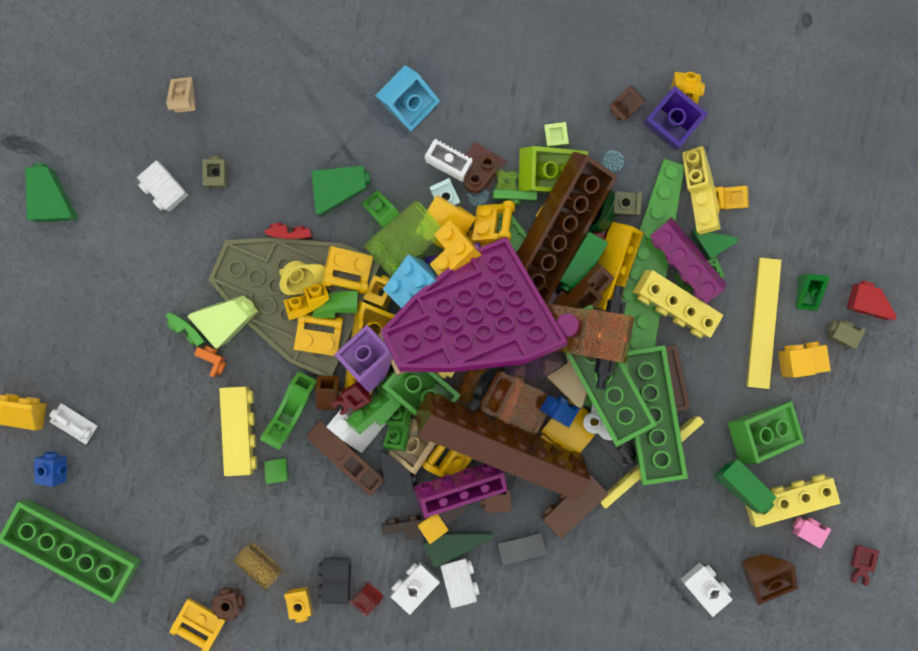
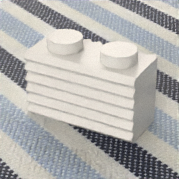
M434 139L425 155L426 163L461 182H464L466 174L473 166L472 158L464 156V153L461 154L456 149L453 150L452 147L449 148V145L445 146V143L442 144L437 139Z
M157 160L137 177L141 182L138 184L139 187L146 194H152L155 198L153 203L161 211L163 209L169 212L172 211L189 195Z
M466 556L440 565L451 608L477 602L476 595H480L477 582H472L471 574L474 573L471 560L467 561Z

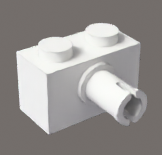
M422 561L418 565L412 564L406 571L408 576L403 581L399 579L391 587L393 590L391 598L409 615L440 583V578Z
M698 563L680 580L708 613L714 617L733 600L728 595L731 591L723 582L718 583L714 577L717 574L709 565L704 567L701 563Z

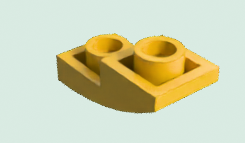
M320 283L303 288L304 295L283 300L288 319L292 320L306 315L325 304L329 300L326 286Z

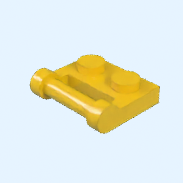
M507 200L502 204L477 205V218L474 223L472 242L474 244L479 242L481 245H487L505 237L510 242V225L512 213L515 211V203ZM499 214H503L501 231L497 233Z
M330 246L322 285L339 286L356 290L359 294H366L373 256ZM333 270L360 276L359 282L333 276Z
M310 314L298 317L294 350L335 356L334 354L339 350L343 317H336V319L313 318V315ZM311 323L335 327L334 334L305 329V324Z
M437 444L429 458L423 462L422 467L442 477L461 472L467 467L472 458L450 449L440 465L437 466L435 463L446 448Z
M188 598L169 633L174 636L177 634L202 648L201 651H209L225 623V618L218 619L217 614H214L212 610ZM182 623L208 636L207 641L181 626Z

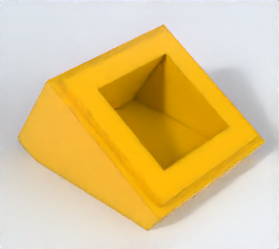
M438 514L430 516L418 524L419 529L429 544L448 531V528Z

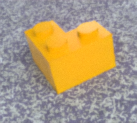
M449 220L434 234L445 250L430 263V266L439 276L447 268H450V270L454 269L455 271L471 262V258L474 257L476 259L482 254L464 231Z
M819 341L805 343L806 347H804V344L784 346L783 351H778L781 376L795 378L831 371L827 345H819Z

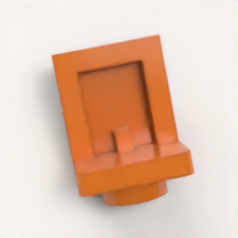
M207 345L204 348L197 347L194 356L214 363L209 376L218 377L219 374L222 375L226 367L224 362L226 357L217 354V349Z

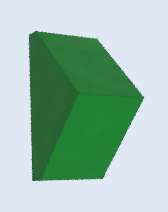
M693 229L690 234L706 260L712 259L737 243L738 240L736 237L713 232L699 235L696 229Z
M816 274L799 275L796 309L818 311L830 279L829 276Z

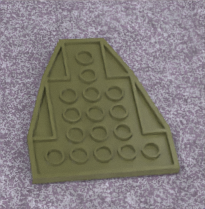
M275 237L225 240L208 279L225 301L243 295L251 300L258 312L247 324L290 363L317 375L333 376L339 363L336 356L294 350L298 318L288 319L283 300L304 294H284L280 290L281 276L279 270L292 261H301L305 264H320L325 267L330 246L362 254L366 253L343 243L288 240ZM373 257L368 287L382 264V260ZM333 270V276L359 282L360 276ZM334 285L326 286L328 293L356 291ZM358 293V300L365 303L363 299L365 294ZM335 313V319L336 317H343L339 350L349 340L355 313ZM311 323L305 324V329L334 334L335 327Z

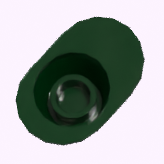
M612 190L608 193L588 231L602 233L612 224L615 218V212L612 209L615 194Z

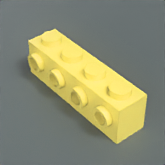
M653 270L644 271L632 292L638 296L637 300L647 306L649 304L656 307L655 311L665 317L667 315L672 317L673 323L682 328L684 326L691 329L690 333L700 339L702 337L711 338L723 317V314Z
M250 386L219 388L224 476L251 475L254 473V469H257V457L253 456V447H256V436L252 434V425H255L254 412H251V404L254 403L253 391H250Z
M825 474L812 476V480L807 482L797 480L791 482V486L783 488V486L771 488L770 491L777 498L773 501L774 507L766 514L764 512L756 514L748 506H746L751 525L760 527L841 503L834 479L825 476Z

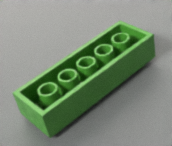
M592 305L572 314L579 319L580 330L573 337H565L568 342L567 346L563 347L616 447L657 426L618 353L616 355L613 375L607 377L606 389L596 388L598 373H595L594 370L597 358V345L600 341H610V338L606 331L601 329L602 323Z
M666 346L621 352L619 354L657 424V426L633 438L641 485L688 479Z
M29 499L17 503L0 534V543L113 604L122 598L141 562V559Z

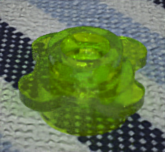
M499 170L497 172L498 183L496 184V189H517L515 181L518 174L515 171L504 172Z

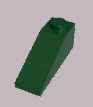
M447 531L431 544L426 539L423 542V546L436 568L494 537L491 531Z

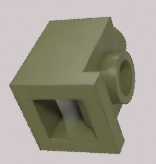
M209 156V159H202V186L207 189L228 188V162L222 159L221 156ZM216 169H219L220 175L215 177L213 173Z
M614 192L615 201L612 209L615 215L638 217L641 214V192ZM623 199L629 201L628 207L622 205Z
M832 320L827 328L829 332L827 338L848 349H857L866 329H854L855 325L846 320L842 322Z

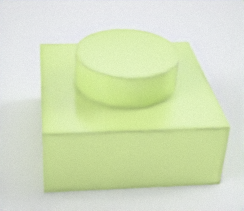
M566 122L544 125L547 147L569 144Z

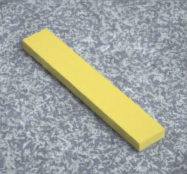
M758 258L746 387L770 388L782 260Z
M693 415L679 428L682 442L704 423L699 416ZM638 464L607 491L608 495L600 502L605 509L640 479Z

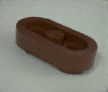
M489 154L482 155L466 174L464 187L469 193H481L498 171V161L494 156ZM489 162L491 165L485 166L484 163ZM474 178H476V179H478L479 181H478V182H472L471 180L474 179Z

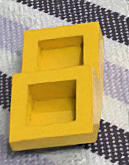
M748 186L715 187L719 210L749 208Z

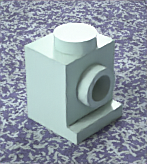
M450 178L430 187L433 198L437 195L442 197L444 193H448L450 199L447 201L456 207L460 205V200Z

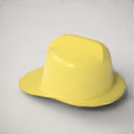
M301 261L289 262L283 269L279 270L281 276L280 290L286 295L304 294L303 288L322 283L325 267L320 264H305Z

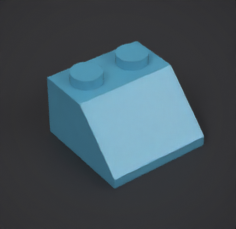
M406 65L375 95L384 107L410 132L440 102L421 76Z

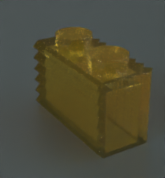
M250 542L233 560L265 590L283 571L282 568H279V565H276V562H273V559H270V556L267 557L266 554H263V551H260V548H257L254 542Z

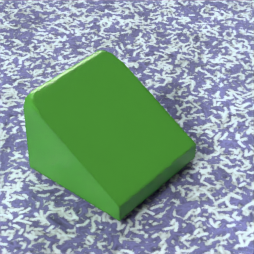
M286 458L264 461L266 484L289 480Z

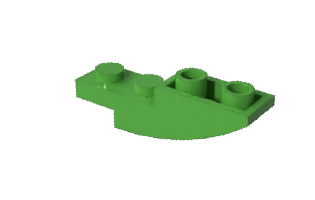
M394 370L376 386L378 393L372 396L371 401L354 411L345 420L359 435L374 422L380 426L383 425L400 407L401 404L382 387Z

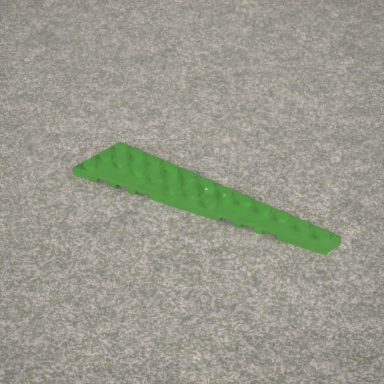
M663 159L647 204L639 228L644 234L623 291L622 301L626 302L622 322L624 341L618 354L625 351L655 347L660 314L655 311L656 307L649 304L647 306L637 300L638 296L632 292L645 270H653L664 278L667 276L669 263L665 258L666 255L661 249L658 250L653 245L650 236L654 230L671 217L676 221L684 165L667 159ZM588 395L584 405L592 407L593 403Z

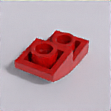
M275 223L269 225L270 229L264 230L266 235L280 239H313L312 230L306 229L305 226L295 227L292 229L293 232H290L287 225Z

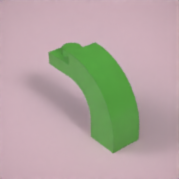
M299 371L288 386L280 407L260 438L261 441L278 450L281 449L307 406L317 380Z

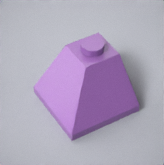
M368 325L334 354L369 393L386 378L393 358L387 345Z

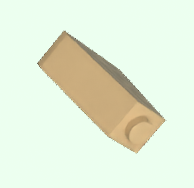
M556 352L540 357L537 366H540V372L568 400L582 410L588 394L569 358Z

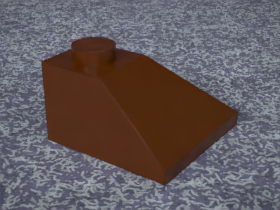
M760 554L749 557L746 561L742 562L744 575L758 605L798 589L795 567L790 561Z

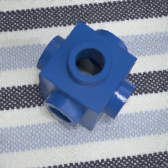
M48 451L44 452V455L34 458V484L54 487L66 482L68 470L67 456L58 455V452Z

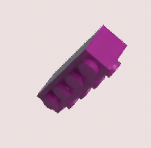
M672 217L654 230L650 235L653 245L665 253L667 262L679 270L681 279L693 287V292L699 300H703L707 304L724 291L727 285Z
M485 463L474 468H466L452 475H444L440 479L423 482L414 487L417 504L424 518L508 491L504 472Z

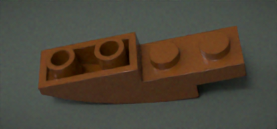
M597 263L568 295L563 292L548 308L555 321L557 322V319L563 314H574L589 305H592L594 308L603 299L600 295L601 292L614 280V277Z
M321 420L305 436L370 496L385 481L351 447L330 431Z

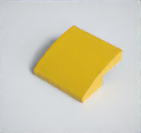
M437 195L415 233L445 250L434 234L449 220L467 234L477 217L462 207H456Z
M584 407L582 410H579L569 428L551 418L540 431L553 443H558L564 449L571 452L577 451L579 453L595 436V434L587 432L584 428V418L590 413ZM592 419L590 424L597 426L599 422L596 419Z

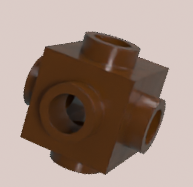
M226 587L218 590L219 592L213 597L211 602L213 613L217 614L218 619L225 618V621L238 618V615L245 607L244 596L240 593V589ZM225 603H228L230 608H226Z

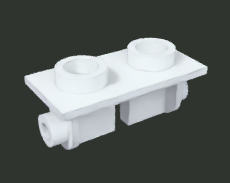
M62 403L57 410L54 409L49 415L51 417L50 423L84 444L88 443L98 427Z

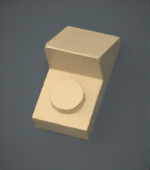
M192 77L170 80L166 101L168 110L174 109V112L178 113L194 111L196 109Z

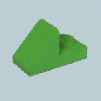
M378 189L361 203L382 228H385L400 214Z

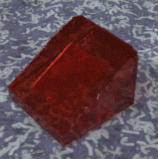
M367 583L351 600V603L367 616L380 603L383 595L374 586Z

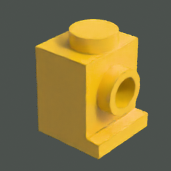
M374 275L363 299L368 304L387 312L392 298L386 292H384L383 296H380V292L391 278L384 275L380 278Z
M309 587L286 591L284 597L286 599L289 620L295 619L296 623L307 621L308 616H311L313 613ZM300 604L302 609L296 610L294 605Z

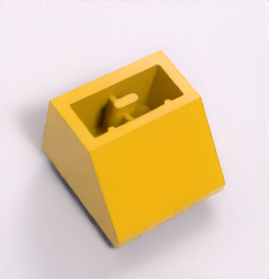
M0 394V425L29 430L43 429L47 403H41L40 398L26 397L18 399L19 395Z

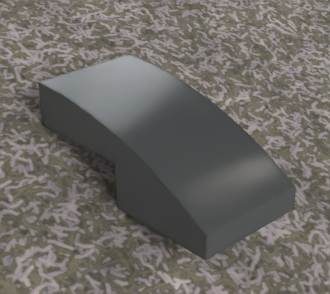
M540 532L496 543L501 565L546 554L542 533Z

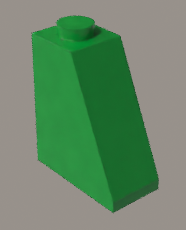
M42 163L33 164V167L25 168L27 220L33 222L78 220L77 214L55 170Z
M364 166L311 171L316 215L318 217L324 216L367 191V184H370L369 171H365Z
M590 232L585 235L558 283L563 292L569 294L596 265L608 242Z
M738 459L728 461L713 476L756 514H762L763 512L766 514L775 505L773 501L777 497Z

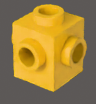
M674 72L671 89L676 86L698 105L699 97H703L705 84L701 82V75L694 72Z

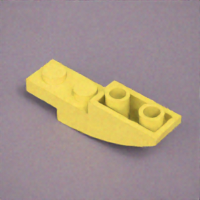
M701 146L682 152L687 188L691 193L696 230L699 235L721 229L718 216L720 213L719 204L704 147Z

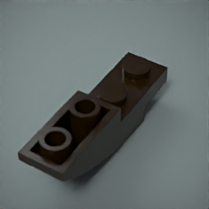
M467 505L439 513L438 515L444 524L447 525L460 516L467 509ZM420 514L408 515L405 520H399L398 517L388 518L386 523L381 525L382 535L404 532L405 540L424 536L418 524L426 518L420 517Z

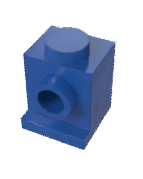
M550 395L547 396L540 408V411L568 428L580 410L560 396L556 399Z

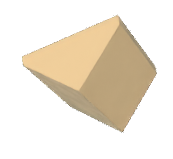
M412 417L406 451L390 450L389 454L410 472L416 474L436 443L418 436L417 420Z

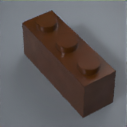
M590 474L591 481L578 501L560 494L558 496L560 500L555 505L551 503L542 512L544 514L542 516L543 521L560 539L608 495L606 490Z

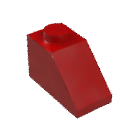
M868 281L853 284L847 310L887 321L896 320V314L880 288L874 287V283Z

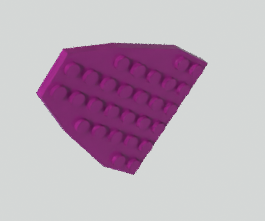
M507 237L478 248L477 250L482 255L476 259L474 257L471 258V262L454 271V269L450 270V268H447L435 278L437 281L429 286L426 285L416 293L381 330V335L399 372H459L520 365L567 346L568 341Z

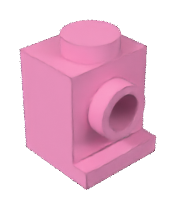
M797 517L793 523L794 529L792 533L821 549L831 529L810 517L807 520Z

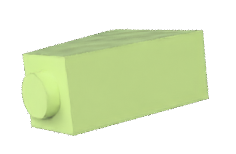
M243 295L201 308L187 317L209 342L218 349L228 343L258 310L254 307L253 302Z

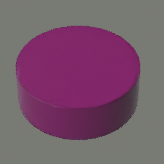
M563 314L557 319V324L565 337H573L579 332L580 321L576 316Z

